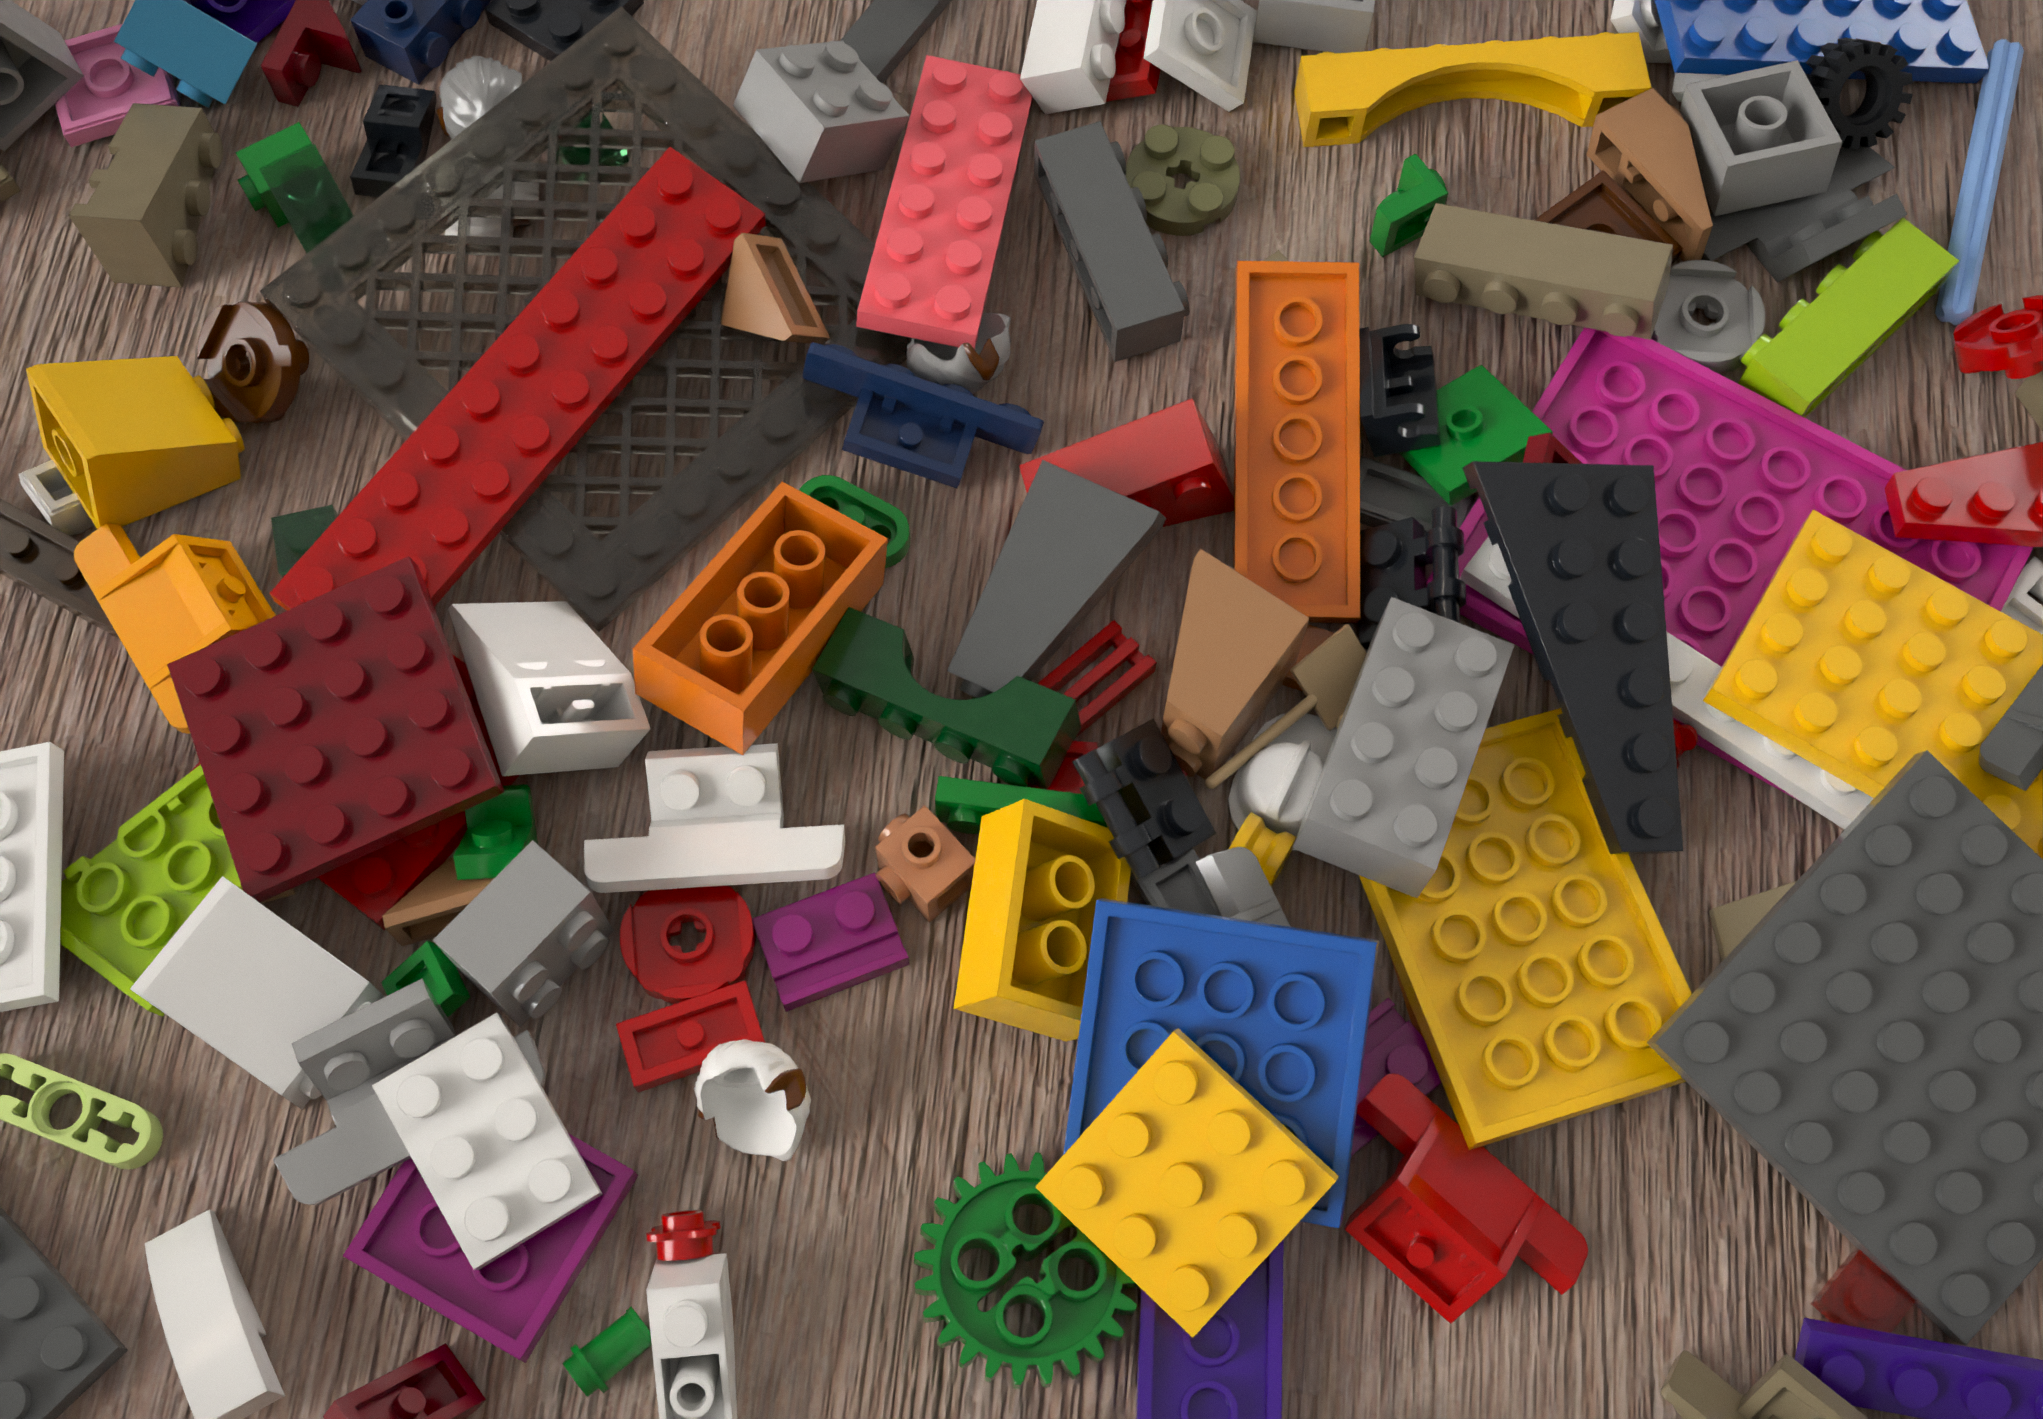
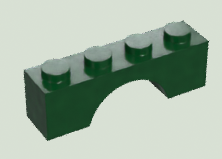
M848 607L812 668L823 693V699L829 706L848 716H856L858 712L875 718L885 730L899 738L910 740L915 735L934 743L935 748L941 754L953 761L966 764L972 759L991 767L992 772L999 779L1010 785L1026 787L1028 783H1031L1046 790L1050 787L1067 755L1071 743L1075 740L1081 729L1075 699L1019 676H1016L1001 689L980 698L956 700L935 695L923 688L913 678L914 656L904 629Z

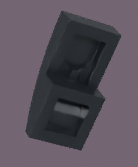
M379 84L363 119L367 141L350 176L355 195L406 201L412 200L423 169L431 137L437 101L434 90Z

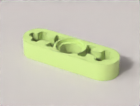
M7 1053L0 1054V1078L4 1080L12 1079L15 1083L35 1092L29 1104L9 1095H0L1 1121L120 1169L139 1168L151 1161L158 1153L163 1140V1129L160 1121L153 1113L135 1103L18 1056ZM66 1094H78L83 1104L79 1119L66 1129H54L50 1123L49 1114L55 1101ZM103 1118L123 1128H129L132 1125V1128L140 1134L134 1145L123 1143L120 1146L117 1140L96 1130Z

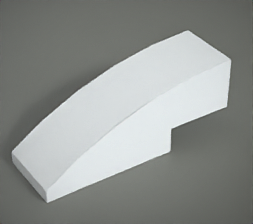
M209 1209L145 1243L148 1269L157 1309L194 1419H244L284 1397L282 1387L261 1340L267 1334L215 1212Z

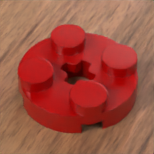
M2043 295L2022 298L2025 309L2004 314L2002 304H1998L1981 310L1962 321L1953 332L1955 340L1954 351L1960 372L1976 373L2005 370L2006 377L2010 379L2027 378L2040 373L2043 370Z
M728 885L647 890L646 893L638 898L633 907L630 904L623 916L620 927L621 953L631 974L649 996L672 1004L743 981L755 951L756 932L750 910L739 893H736ZM694 922L697 932L706 933L704 942L698 943L696 950L688 953H683L681 946H671V937L681 934L682 924Z

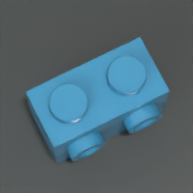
M135 0L114 40L115 43L125 48L121 59L153 77L158 68L167 71L181 79L176 90L208 108L213 99L226 104L257 46V43L183 0Z

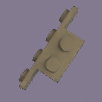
M1684 1350L1674 1360L1660 1391L1663 1398L1673 1405L1683 1419H1868L1787 1353L1742 1395L1694 1355Z

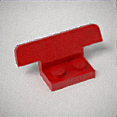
M1392 1073L1378 1080L1358 1103L1357 1114L1404 1156L1398 1163L1395 1173L1349 1216L1344 1229L1450 1324L1507 1275L1516 1256L1522 1259L1561 1295L1576 1284L1588 1256V1245L1584 1236L1483 1146L1469 1150L1460 1126L1405 1077Z

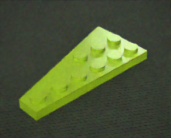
M201 764L121 825L118 830L117 839L93 858L89 859L82 856L63 870L66 879L61 882L60 944L147 1011L162 1017L165 1015V1013L130 990V988L222 876L243 890Z

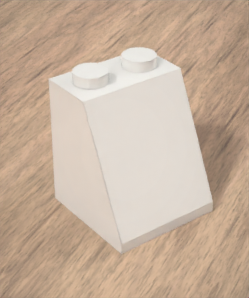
M223 876L130 988V990L300 1109H303L310 1099H316L322 1094L298 1064L292 1043L385 997L368 980Z

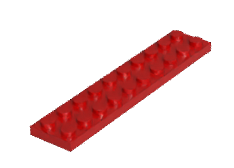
M669 147L270 591L269 594L273 600L285 610H290L409 556L418 565L435 607L730 267L734 240L741 233L757 235L766 225V213L675 149Z

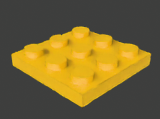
M1177 1028L1035 1188L1193 1338L1331 1188L1339 1176L1188 1036Z

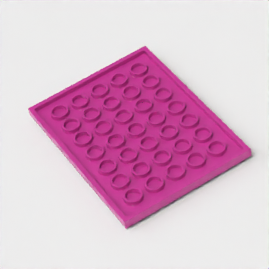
M1584 327L1532 411L1553 431V436L1583 464L1654 466L1666 631L1721 667L1803 522L1812 510L1821 513L2000 612L2034 548L2030 546L1895 537L1884 488L1894 473L1905 471V469L1652 339L1615 336L1606 331ZM1480 496L1459 528L1464 532V553L1458 557L1459 579L1464 568L1488 537L1484 522L1489 519ZM1433 572L1426 581V587L1433 580ZM1466 584V604L1460 608V614L1533 654L1521 620ZM1673 717L1680 725H1684V723ZM1698 735V746L1793 797Z

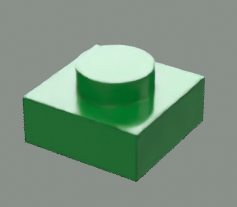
M426 941L381 982L388 996L423 979L447 1017L470 998L456 966L437 944L431 941Z

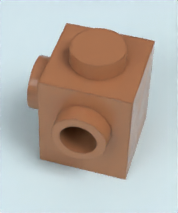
M925 805L911 817L906 813L899 815L880 833L878 837L880 843L875 846L878 867L880 869L875 874L876 878L897 903L902 904L908 899L929 923L971 888L975 858Z

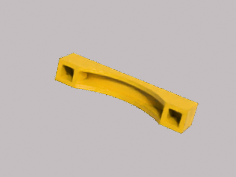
M1604 32L1590 36L1561 38L1548 36L1533 40L1505 42L1491 40L1476 44H1435L1419 48H1379L1363 52H1323L1317 55L1301 56L1294 93L1303 147L1357 144L1378 127L1405 112L1432 103L1463 98L1500 99L1528 104L1557 114L1580 127H1593L1597 114L1652 87L1639 32L1618 34Z

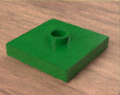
M1479 365L1437 390L1441 445L1400 452L1399 454L1452 506L1477 491V488L1470 489L1462 469L1473 461L1523 462L1528 437L1545 433L1553 435V431L1483 365Z

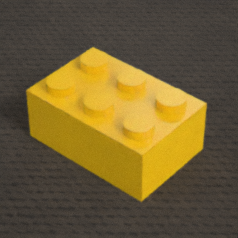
M1022 799L981 817L954 1009L1066 1042L1078 1039L1096 900L1101 898L1123 902L1128 900L1131 868L1125 857L1120 859L1116 857L1108 842L1114 838L1109 828L1027 799Z

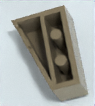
M133 103L108 146L110 154L115 155L107 170L95 169L88 180L91 188H96L87 204L75 203L68 216L114 283L183 288L188 265H193L197 258L198 244L196 235L201 216H206L210 208L209 185L214 168H218L222 162V140L220 135L214 132L202 108Z

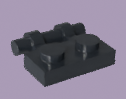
M1449 506L1434 508L1431 512L1432 529L1426 532V536H1424V526L1413 517L1360 531L1359 642L1367 650L1391 597L1461 624L1460 608L1466 604V584L1459 579L1458 557L1464 553V532L1457 527V511L1455 508ZM1433 564V580L1426 587L1425 565Z
M1154 718L1072 761L1085 784L1079 789L1089 806L1094 803L1096 804L1114 837L1108 842L1118 859L1125 857L1137 880L1160 868V865L1175 859L1217 834Z

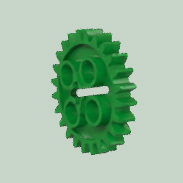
M1036 1152L1031 1161L1029 1171H1020L1014 1156L1010 1153L1006 1154L1003 1174L995 1176L991 1168L984 1161L978 1163L979 1185L973 1187L966 1180L957 1176L954 1179L953 1187L959 1201L954 1204L939 1197L934 1201V1209L944 1221L943 1225L922 1223L920 1228V1235L934 1244L935 1249L921 1250L914 1254V1264L933 1271V1275L915 1282L916 1294L936 1296V1301L922 1312V1318L925 1323L944 1319L947 1323V1326L938 1337L937 1344L939 1347L944 1348L960 1340L964 1347L961 1352L959 1366L964 1369L978 1356L986 1359L985 1381L989 1383L996 1377L1001 1366L1011 1368V1379L1014 1389H1020L1027 1369H1036L1038 1378L1044 1388L1050 1387L1053 1377V1366L1060 1364L1072 1379L1077 1378L1080 1374L1077 1355L1081 1352L1099 1364L1104 1359L1105 1354L1097 1339L1098 1336L1102 1335L1110 1340L1119 1342L1124 1334L1123 1329L1112 1317V1314L1133 1315L1137 1304L1132 1299L1121 1293V1289L1133 1288L1138 1285L1035 1188L1047 1174L1044 1172L1042 1155ZM1025 1204L1041 1206L1047 1211L1051 1219V1226L1040 1235L1025 1234L1016 1227L1013 1221V1213ZM1068 1227L1076 1230L1077 1236L1072 1241L1060 1247L1043 1261L1039 1272V1283L1036 1284L1029 1276L1024 1277L989 1311L982 1312L978 1309L980 1300L996 1291L1012 1278L1016 1267L1015 1257L1020 1256L1024 1261L1030 1262L1041 1254L1063 1230ZM974 1248L988 1250L994 1255L998 1263V1270L987 1280L975 1281L968 1279L962 1274L958 1266L959 1259L965 1252ZM1069 1258L1084 1259L1094 1269L1096 1282L1087 1290L1076 1291L1069 1289L1062 1283L1058 1275L1059 1265ZM1016 1303H1027L1039 1311L1042 1316L1043 1327L1037 1334L1031 1337H1018L1007 1329L1003 1314L1010 1306Z

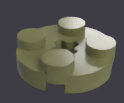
M1159 124L1147 130L1144 140L1135 146L1128 158L1125 175L1130 188L1138 187L1142 193L1147 210V220L1145 221L1147 226L1169 235L1191 236L1203 232L1204 225L1213 223L1219 217V223L1227 218L1235 206L1240 183V169L1234 157L1235 148L1232 142L1223 136H1214L1209 132L1191 127H1171ZM1187 174L1194 178L1196 182L1189 181L1185 189L1177 188L1174 186L1175 180L1171 176Z

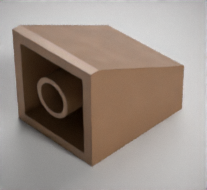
M1202 549L1199 550L1193 559L1161 733L1180 768L1188 774L1187 776L1194 777L1197 774L1206 780L1225 764L1282 686L1285 676L1297 661L1310 618Z

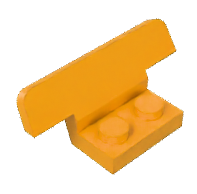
M105 523L80 541L74 550L75 563L167 721L178 731L190 734L167 664L276 616L230 541L173 534L140 558L120 524Z

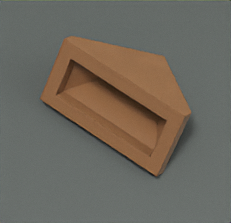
M741 233L734 240L721 325L786 342L808 344L814 342L821 345L827 342L830 336L782 239Z
M450 857L382 915L384 927L401 946L434 938L494 878L457 880L454 858Z

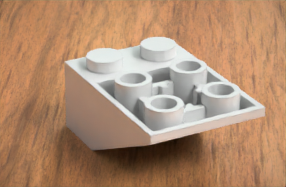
M566 601L451 604L448 610L502 776L619 767L651 729L640 697L635 694V683L631 673Z

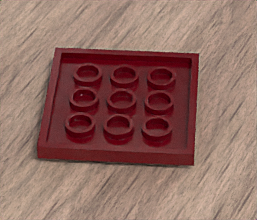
M409 556L167 664L242 889L259 903L505 793L420 569Z

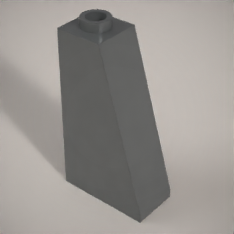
M1042 460L948 667V672L963 678L959 689L975 698H980L1001 689L1016 676L1032 681L1160 532L1166 518L1153 508Z

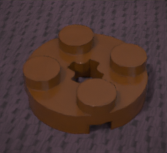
M240 301L234 305H222L214 309L207 317L200 331L197 344V359H207L209 379H204L213 396L214 409L222 417H229L233 422L271 423L281 420L296 396L300 375L304 374L309 366L308 348L303 341L295 339L294 332L286 318L277 309L265 302ZM247 352H249L250 357H251V362H252L251 371H250V362H249V359H248V357H247V355H246Z

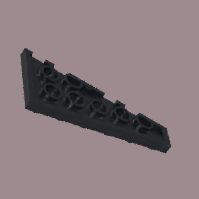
M1479 461L1469 463L1462 469L1470 489L1477 488L1489 519L1484 522L1485 529L1491 544H1498L1511 577L1508 589L1544 682L1550 680L1562 710V714L1557 715L1565 737H1572L1586 773L1582 782L1610 854H1663L1683 851L1654 466Z

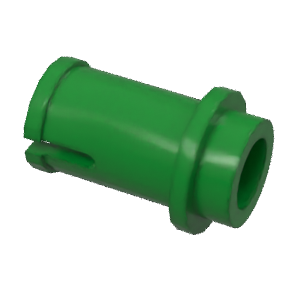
M631 1306L624 1315L581 1349L577 1344L573 1345L570 1348L573 1355L562 1364L587 1397L598 1389L604 1394L609 1390L606 1382L652 1346L651 1332Z

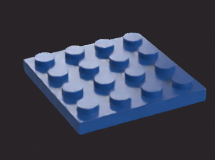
M1103 898L1096 900L1063 1155L1172 1032L1179 1028L1339 1176L1331 1188L1300 1221L1340 1228L1344 1213L1379 940Z

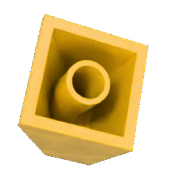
M178 356L48 363L26 368L43 448L51 460L54 461L57 469L73 493L76 494L82 507L97 529L105 523L120 524L123 527L241 479L238 453L243 452L245 447L238 428L229 417L225 419L220 418L214 409V399L204 379L200 375L192 377Z

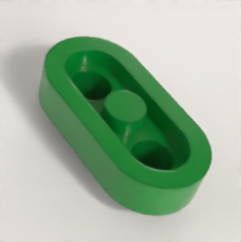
M832 475L814 477L804 483L799 491L889 538L890 542L887 544L885 568L896 565L906 556L910 547L909 523L902 511L842 478Z

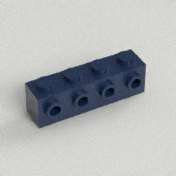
M367 0L350 21L365 57L419 85L433 68H437L442 64L449 49L467 29L472 28L477 23L481 12L492 0Z

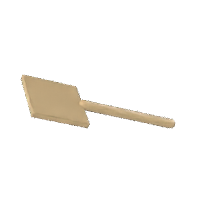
M1345 624L1290 669L1306 698L1205 780V785L1208 789H1214L1312 708H1314L1327 730L1331 731L1336 727L1338 717L1343 715L1366 656V651L1350 625Z

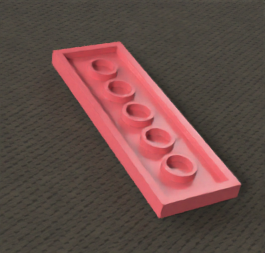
M926 55L858 306L856 327L958 348L963 343H969L975 349L1033 102L1032 95L1020 80L1021 74Z

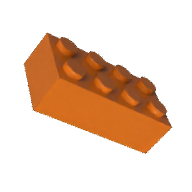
M782 481L633 648L635 694L739 754L744 755L812 672V668L848 607L861 612L882 587L888 538Z

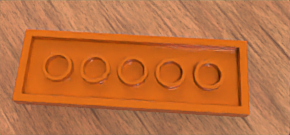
M1237 261L1235 292L1233 570L1310 618L1309 622L1358 623L1360 619L1359 262Z

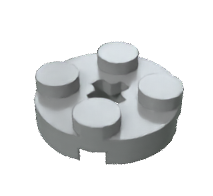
M1707 260L1681 262L1671 267L1669 286L1651 339L1716 373L1734 371L1742 365V357L1760 338L1763 332L1765 308L1762 298L1752 285L1747 290L1742 283L1735 280L1734 277L1737 272L1724 264ZM1695 308L1704 309L1705 316L1715 319L1716 323H1710L1709 326L1701 325L1695 322L1691 316Z

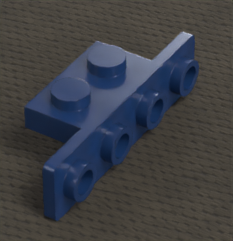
M812 342L806 355L802 375L804 379L858 397L843 443V451L954 488H958L974 437L1024 454H1031L1043 428V420L1031 416L1026 409L1018 405L1009 403L998 405L974 397L969 390L955 384L939 385L918 378L912 371L896 364L880 365L859 358L852 350L841 345L828 344L824 346Z

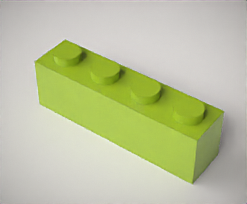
M1904 217L1885 234H1882L1879 230L1871 233L1853 254L1852 258L1856 261L1848 269L1842 264H1838L1817 287L1815 292L1819 296L1813 302L1808 303L1803 298L1799 300L1779 323L1778 327L1782 329L1781 332L1773 339L1767 334H1763L1748 349L1741 359V362L1747 368L1738 384L1807 418L1939 291L1959 260Z

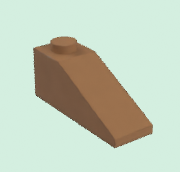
M1651 88L1597 114L1586 155L1601 171L1604 170L1683 247L1680 254L1683 262L1701 260L1713 225L1689 125L1684 121L1679 110L1669 105L1654 88Z

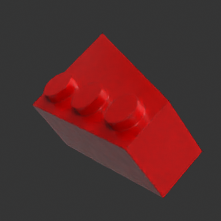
M1193 398L1019 465L1027 493L1042 460H1045L1159 511L1166 518L1163 527L1234 511V488L1221 448Z

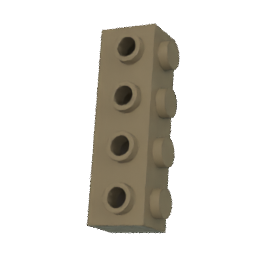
M1435 203L1414 256L1416 295L1428 297L1442 303L1454 302L1486 308L1499 314L1512 313L1544 319L1557 325L1570 324L1606 331L1615 336H1633L1651 340L1670 282L1673 245Z

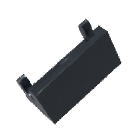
M1401 324L1370 331L1369 327L1360 328V415L1373 456L1379 457L1441 445L1435 357L1432 346H1414L1408 350H1400L1395 347L1400 342H1411L1419 339L1420 327L1413 324Z

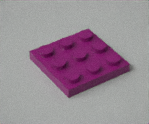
M569 1134L602 1195L483 1268L473 1270L413 1159L410 1158L401 1164L343 1254V1257L526 1363L639 1175L633 1169Z

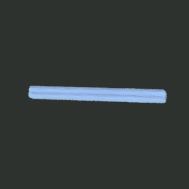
M2006 39L1996 41L1993 49L1987 55L1989 71L1982 80L1948 252L1956 257L1959 262L1941 286L1935 310L1936 317L1940 322H1950L1954 326L1959 325L1973 313L2024 53L2023 47L2019 42L2010 43Z

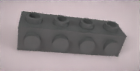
M1101 121L1035 140L1034 176L1112 358L1116 362L1181 342L1183 320L1185 316L1189 315L1190 308L1182 283L1180 281L1172 282L1166 269L1168 267V256L1161 236L1158 233L1151 235L1145 222L1147 220V210L1142 193L1138 187L1130 188L1125 177L1126 162L1123 151L1117 141L1110 143Z

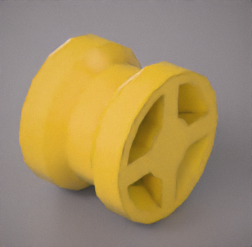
M1251 812L1240 827L1229 849L1244 847L1250 850L1256 856L1272 887L1293 850L1292 847L1296 836L1287 831L1276 833L1265 826L1264 819Z

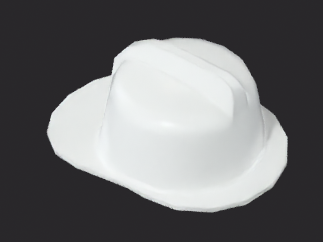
M1306 713L1238 769L1228 798L1231 819L1238 831L1247 816L1253 812L1264 819L1265 826L1276 833L1287 831L1297 837L1337 732L1336 727L1329 731L1319 716ZM1281 714L1266 722L1253 740L1285 714Z

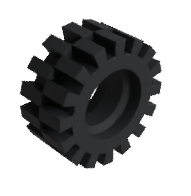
M1857 38L1838 39V44L1828 42L1820 47L1824 57L1811 55L1806 64L1813 70L1811 74L1805 75L1842 140L1841 146L1850 149H1859L1860 146L1869 148L1877 145L1876 137L1887 139L1894 133L1888 123L1890 121L1902 123L1906 114L1898 111L1900 103L1911 104L1913 95L1902 92L1903 86L1913 84L1912 73L1900 71L1908 65L1905 57L1895 55L1897 49L1890 45ZM1861 71L1866 78L1865 97L1853 114L1845 116L1840 109L1842 87L1852 73Z

